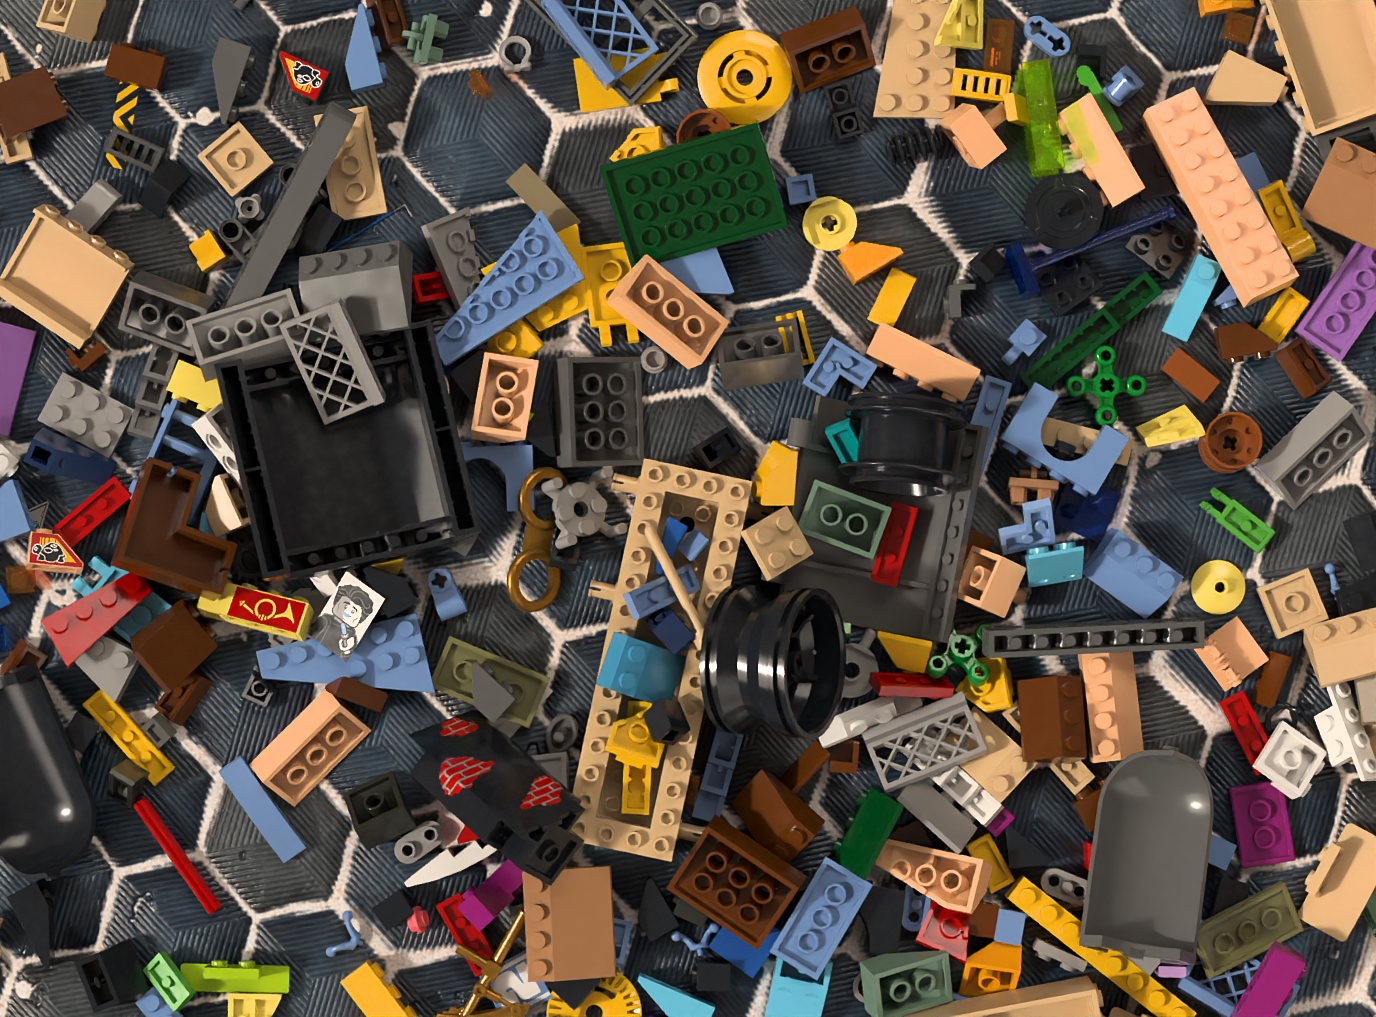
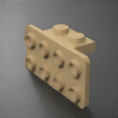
M1348 823L1345 826L1336 844L1331 842L1329 847L1325 846L1318 857L1320 864L1317 870H1311L1306 878L1305 885H1307L1305 891L1309 892L1298 912L1301 920L1341 942H1345L1350 936L1376 888V836L1352 823Z

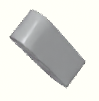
M100 178L76 203L65 218L80 223L83 226V230L92 235L118 206L123 196L103 178Z

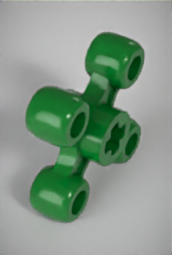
M1103 345L1094 352V360L1098 365L1097 375L1089 380L1081 376H1071L1065 382L1064 388L1069 396L1075 398L1085 393L1095 395L1099 402L1098 409L1095 412L1096 422L1101 426H1111L1117 420V411L1113 406L1114 397L1122 392L1130 396H1140L1145 392L1147 383L1140 375H1131L1126 379L1116 377L1112 370L1113 363L1116 360V352L1111 346ZM1103 351L1109 354L1108 361H1104L1101 358ZM1109 380L1111 382L1109 386L1111 391L1106 390L1102 392L1100 390L1102 386L1100 381L1105 382ZM1133 381L1139 383L1140 387L1138 390L1132 388L1131 384ZM1073 382L1079 383V391L1072 389L1071 385ZM1104 411H1107L1110 414V419L1108 421H1105L1102 418V413Z
M952 622L949 643H945L947 650L944 654L933 655L928 659L926 665L927 674L931 678L938 679L946 674L950 666L963 667L967 672L969 683L976 687L985 685L989 679L990 670L987 665L977 661L975 651L978 648H982V627L991 625H979L974 633L968 637L966 635H958L954 630V623ZM959 649L963 650L962 654L958 653Z

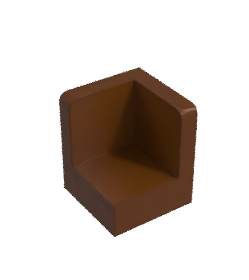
M847 739L830 746L829 771L857 774L860 741Z
M980 901L973 914L969 916V935L994 938L999 910L997 903Z

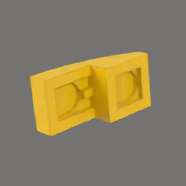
M892 267L867 319L878 325L883 322L894 327L917 278Z

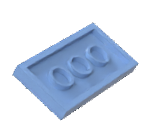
M825 857L769 952L813 979L818 980L873 885Z

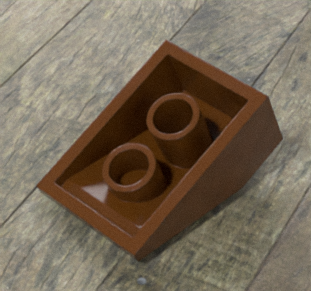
M765 767L731 801V804L757 843L788 864L816 836L825 822L822 817Z

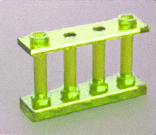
M1049 58L1021 62L1022 70L1015 71L1018 95L1026 97L1030 124L1023 126L1031 179L1056 175L1059 174L1058 169L1065 168Z

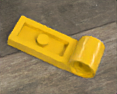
M1276 180L1255 191L1262 205V210L1291 262L1295 263L1315 253V243L1310 234L1303 230L1282 180Z

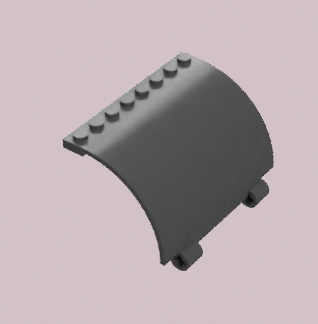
M816 395L812 421L791 417L786 445L800 448L797 460L794 505H789V510L797 525L814 479L888 507L891 506L893 501L919 508L898 587L870 580L879 545L872 560L805 534L803 535L814 554L768 581L781 584L779 595L788 590H796L798 588H820L828 591L835 599L845 623L949 643L989 428L968 424L963 429L949 431L945 470L961 476L962 482L957 485L946 486L949 488L947 495L915 497L871 492L855 488L849 484L851 476L845 475L838 470V466L842 463L825 434L826 427L848 419L844 414V410L851 406L845 401ZM852 420L857 432L860 435L861 422ZM762 572L761 580L767 581V579L765 578V576H764V574H763V572Z

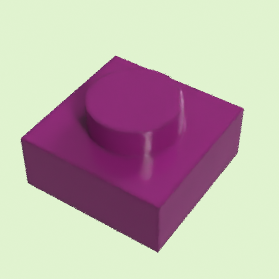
M1003 808L985 828L997 837L1015 817Z

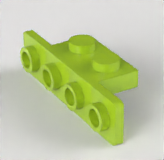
M212 960L211 964L183 963L180 967V972L195 991L284 994L290 991L289 966L255 965V961L249 960L239 961V964H228L227 960Z

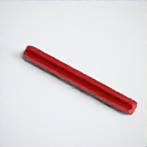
M142 798L133 805L134 809L207 913L212 914L221 907L220 902L148 799Z

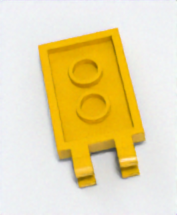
M650 48L631 50V53L643 54ZM667 52L652 55L620 80L631 90ZM611 55L610 65L616 73L626 66L627 57ZM581 58L573 59L581 114L631 107L612 87L606 91ZM630 58L629 64L636 58ZM673 78L660 82L658 79L633 106L662 102L661 94L679 92L678 79Z
M624 243L581 247L591 329L599 328L601 346H612L610 327L626 325L629 344L639 343L638 328L606 303L618 283L632 269Z

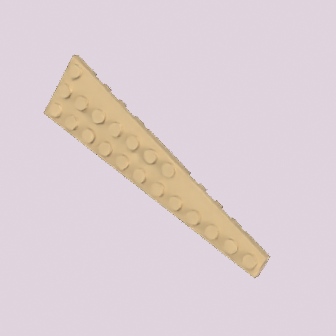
M894 0L873 118L943 119L955 109V96L950 95L955 68L956 48L934 45V40L952 0Z

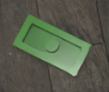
M165 951L159 952L143 969L173 1012L180 1011L196 994L195 990Z

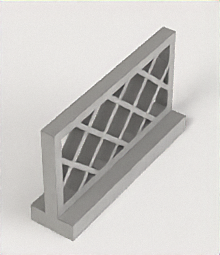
M341 297L279 324L325 425L373 404L375 406L385 401L386 394ZM324 312L328 313L331 320L328 331L313 325L317 315ZM312 318L310 324L303 322ZM296 324L308 328L303 342L292 338L288 328ZM333 326L337 334L331 332ZM310 330L326 335L321 349L306 343ZM329 337L341 342L343 348L340 356L324 350ZM295 344L301 346L299 352ZM304 347L319 353L315 366L303 362L301 354ZM344 351H345V353H346L348 359L342 357L343 354H344ZM322 354L338 360L333 374L317 368ZM340 362L352 366L354 374L351 381L335 375ZM307 369L312 371L311 376H309ZM315 372L331 378L326 391L314 386L312 379ZM355 377H357L360 384L354 382ZM334 379L349 385L344 398L329 393ZM351 387L363 390L367 400L358 404L347 400ZM318 394H321V395L324 396L322 401H321V399H320V397H319ZM327 397L342 403L339 412L328 416L323 406ZM345 404L351 406L343 410Z
M963 692L952 695V698L941 699L891 719L886 723L868 728L861 733L886 793L988 753ZM966 715L968 722L964 730L951 726L955 718ZM936 726L943 729L939 740L926 736L930 728ZM948 731L961 735L956 746L944 742ZM913 737L918 739L913 750L901 746L905 738ZM966 737L976 740L979 745L978 748L971 751L961 748ZM923 741L936 745L931 756L918 752ZM882 747L893 749L888 760L877 757L875 750ZM940 748L953 751L951 758L946 761L936 759ZM898 751L910 755L905 767L893 763ZM915 757L928 762L925 769L920 771L910 769ZM889 768L901 771L902 774L898 780L890 783L887 782L886 774Z

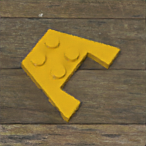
M574 224L556 234L584 276L579 229L577 224ZM497 262L482 268V273L486 276ZM585 280L525 318L540 332L588 309Z

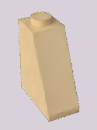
M1228 50L1224 54L1202 102L1206 105L1272 106L1277 100L1280 102L1283 100L1288 90V87L1285 86L1288 78Z

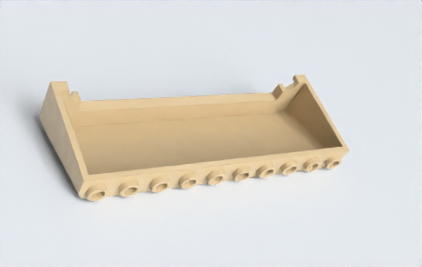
M1259 0L1261 5H1267L1269 15L1265 16L1270 31H1276L1278 40L1274 41L1278 55H1284L1287 66H1284L1283 69L1288 82L1293 81L1296 91L1292 92L1297 108L1302 106L1305 114L1301 121L1306 133L1311 132L1314 137L1376 115L1375 0Z

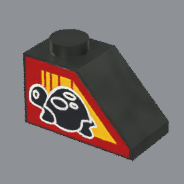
M280 50L278 56L291 91L297 95L296 100L310 107L312 103L320 105L333 77L332 74Z

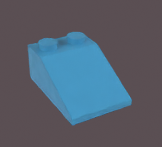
M614 632L596 685L652 704L659 699L671 701L686 656L677 653L673 655L669 650Z

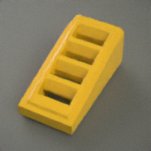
M954 68L950 95L997 104L1000 102L1004 103L1003 96L1010 91L1011 76ZM963 76H967L965 91L961 90ZM974 78H978L976 92H972ZM985 80H989L987 94L984 93ZM996 82H999L997 95H995Z

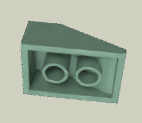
M814 479L798 526L805 535L873 560L892 508Z
M946 950L883 954L860 961L865 1010L872 1017H902L953 1001L949 954Z

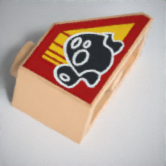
M36 529V532L31 531L26 569L81 575L84 563L59 534H52V530Z

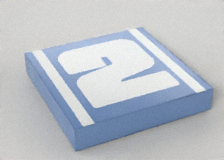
M526 949L503 961L505 963L496 980H492L489 984L490 989L501 994L502 998L511 1003L517 1002L522 1005L523 1002H526L531 1006L529 1010L552 997L545 982H528ZM493 1001L496 1008L505 1006L501 1003L497 1004Z

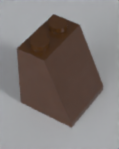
M183 599L179 600L130 637L133 655L167 695L218 647L215 638L218 636L216 631L209 623L204 625L198 618L201 616L198 609L192 603L187 605Z

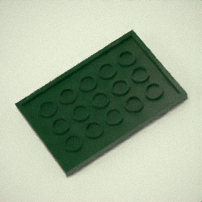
M758 120L600 165L599 167L631 268L646 254L657 263L789 227V221Z

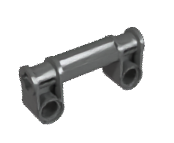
M287 163L280 169L279 179L284 186L287 183L285 175L288 170L295 168L296 164ZM321 187L315 195L304 218L312 212L311 209L320 200H322L323 198L327 199L329 197ZM226 218L220 223L218 232L223 241L233 250L234 255L244 264L248 256L247 253L253 247L265 222L251 233L237 219ZM234 223L238 226L239 233L234 238H228L225 234V229L229 224Z

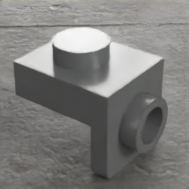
M969 279L953 280V285L947 286V297H943V313H948V320L961 318L960 292L976 290V284H969Z

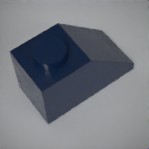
M669 605L656 610L646 619L652 632L673 655L678 651L680 653L685 651L692 644L691 639L695 636Z

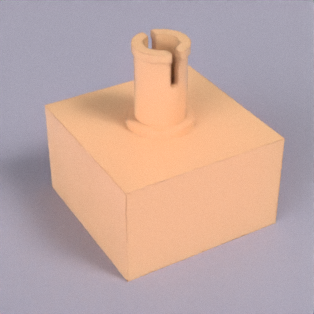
M1002 102L984 117L975 105L962 103L937 123L966 163L971 167L983 169L1007 149L993 130L1007 119L1005 105Z
M972 546L962 569L957 598L1005 618L1012 602L1020 605L1026 599L1027 592L1025 589L1020 588L1019 585L1027 568L1005 557Z

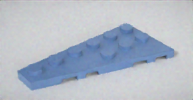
M542 210L536 214L533 221L522 231L509 250L502 255L480 282L476 290L464 301V304L457 313L450 318L435 336L439 355L445 366L450 365L585 280Z
M416 613L370 624L347 662L314 638L306 639L304 642L298 641L256 651L263 679L328 684L342 676H346L373 688L435 693Z

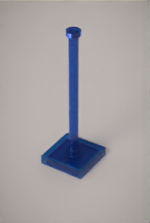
M1167 204L1162 210L1093 236L1088 242L1079 247L1060 249L1032 261L1027 259L1020 240L1009 244L1002 251L1022 300H1025L1040 292L1034 271L1166 219H1169V221L1174 220L1176 215L1172 205Z
M1068 481L1053 513L1054 525L1100 544L1122 494L1101 485L1096 495L1088 494L1085 497L1072 489L1074 484Z

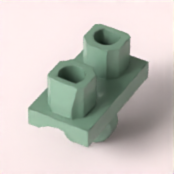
M431 13L429 16L424 15L421 28L420 23L413 22L411 31L403 30L402 37L409 39L407 49L415 50L414 64H438L442 61L443 49L433 47L431 44L433 37L446 39L449 24L437 20L438 15Z

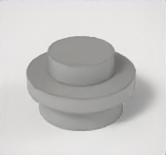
M707 2L697 9L696 21L701 28L713 30L721 24L723 13L717 4Z
M648 347L641 355L642 367L649 373H659L667 366V354L660 347Z

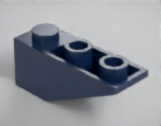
M42 428L32 438L24 462L48 473L104 485L110 480L117 463L46 428Z

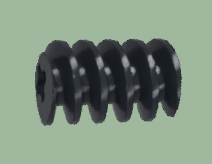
M938 124L934 126L933 133L928 126L924 127L923 135H921L917 128H914L912 137L907 130H903L901 139L896 132H893L889 141L886 134H884L887 158L892 167H896L898 158H900L903 165H906L907 158L911 157L915 164L917 163L918 155H921L926 162L928 161L929 153H932L934 158L938 160L939 153L943 150Z

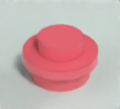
M415 906L412 908L414 910L413 914L407 917V924L412 932L424 933L429 925V916L426 910H422L420 906Z

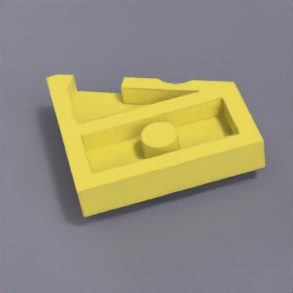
M952 0L934 40V45L970 50L983 49L984 0Z
M1185 404L1136 427L1139 437L1147 447L1205 435L1202 424Z
M229 992L228 1017H272L282 998V993Z

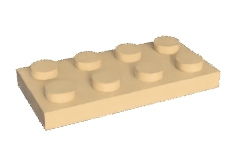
M368 106L348 109L357 114L355 122L325 177L331 211L344 219L343 222L388 214ZM323 114L314 116L316 126Z

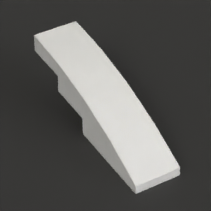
M912 738L905 748L913 750L918 739ZM923 741L918 752L931 756L935 745ZM939 752L936 756V759H939L941 761H946L950 759L944 757ZM916 757L913 761L921 770L925 769L928 763ZM958 765L929 776L985 827L1004 808Z
M478 839L474 840L456 855L448 847L404 883L407 887L435 881L477 863L497 849L488 844L483 846Z

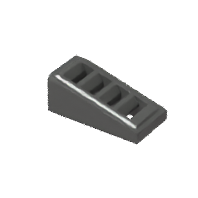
M113 126L103 148L104 152L152 173L156 171L165 148ZM118 136H124L118 151L113 150ZM129 139H131L134 141V143L127 156L123 153L126 149ZM142 144L144 148L139 160H136L134 156L139 145ZM151 148L155 151L149 165H147L144 161Z

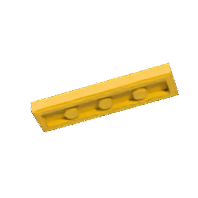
M101 689L82 704L130 760L150 772L147 779L153 786H156L176 768L164 753L146 736L141 727L118 702L114 703Z

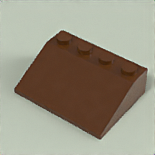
M715 814L666 889L758 950L807 876Z

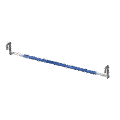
M404 204L399 208L386 214L385 216L381 217L380 219L376 220L375 222L371 223L362 230L358 231L357 233L353 234L352 236L348 237L339 244L335 245L325 253L336 249L340 245L344 244L345 242L359 235L363 231L382 221L383 219L395 213V211L399 210L404 206L406 207L410 216H413L409 211L408 207L406 206V204Z

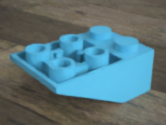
M1075 542L1054 544V550L1050 551L1048 546L1026 549L1027 554L1020 555L1022 566L1027 568L1024 573L1025 587L1030 588L1082 579L1084 547L1076 546Z
M776 957L764 1017H821L833 966L832 960L829 959L818 980H815L779 957Z

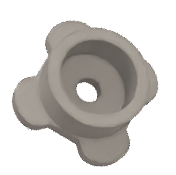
M258 194L236 199L235 205L238 207L239 212L238 220L241 223L246 224L249 220L253 219L260 221L264 218L265 213L261 210L260 205L262 198ZM251 206L252 211H248L247 208Z

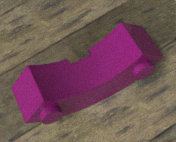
M507 859L477 888L472 885L462 895L465 900L457 908L479 932L523 890L522 870Z

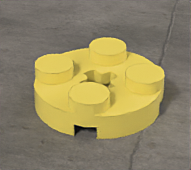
M832 196L815 200L806 210L802 222L803 233L807 241L816 249L827 252L837 251L848 244L854 237L857 227V218L852 207L843 200ZM826 217L837 221L834 231L829 232L828 228L823 229L822 224L825 223Z

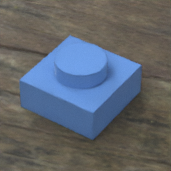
M812 173L785 178L789 206L814 202L816 200Z

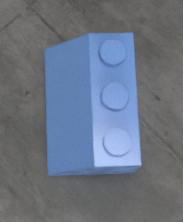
M1110 528L1083 567L1084 576L1144 619L1148 618L1169 599L1184 578L1124 533Z

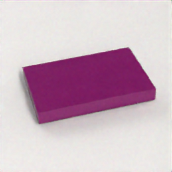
M1272 781L1228 787L1241 869L1296 860L1286 796L1271 785Z

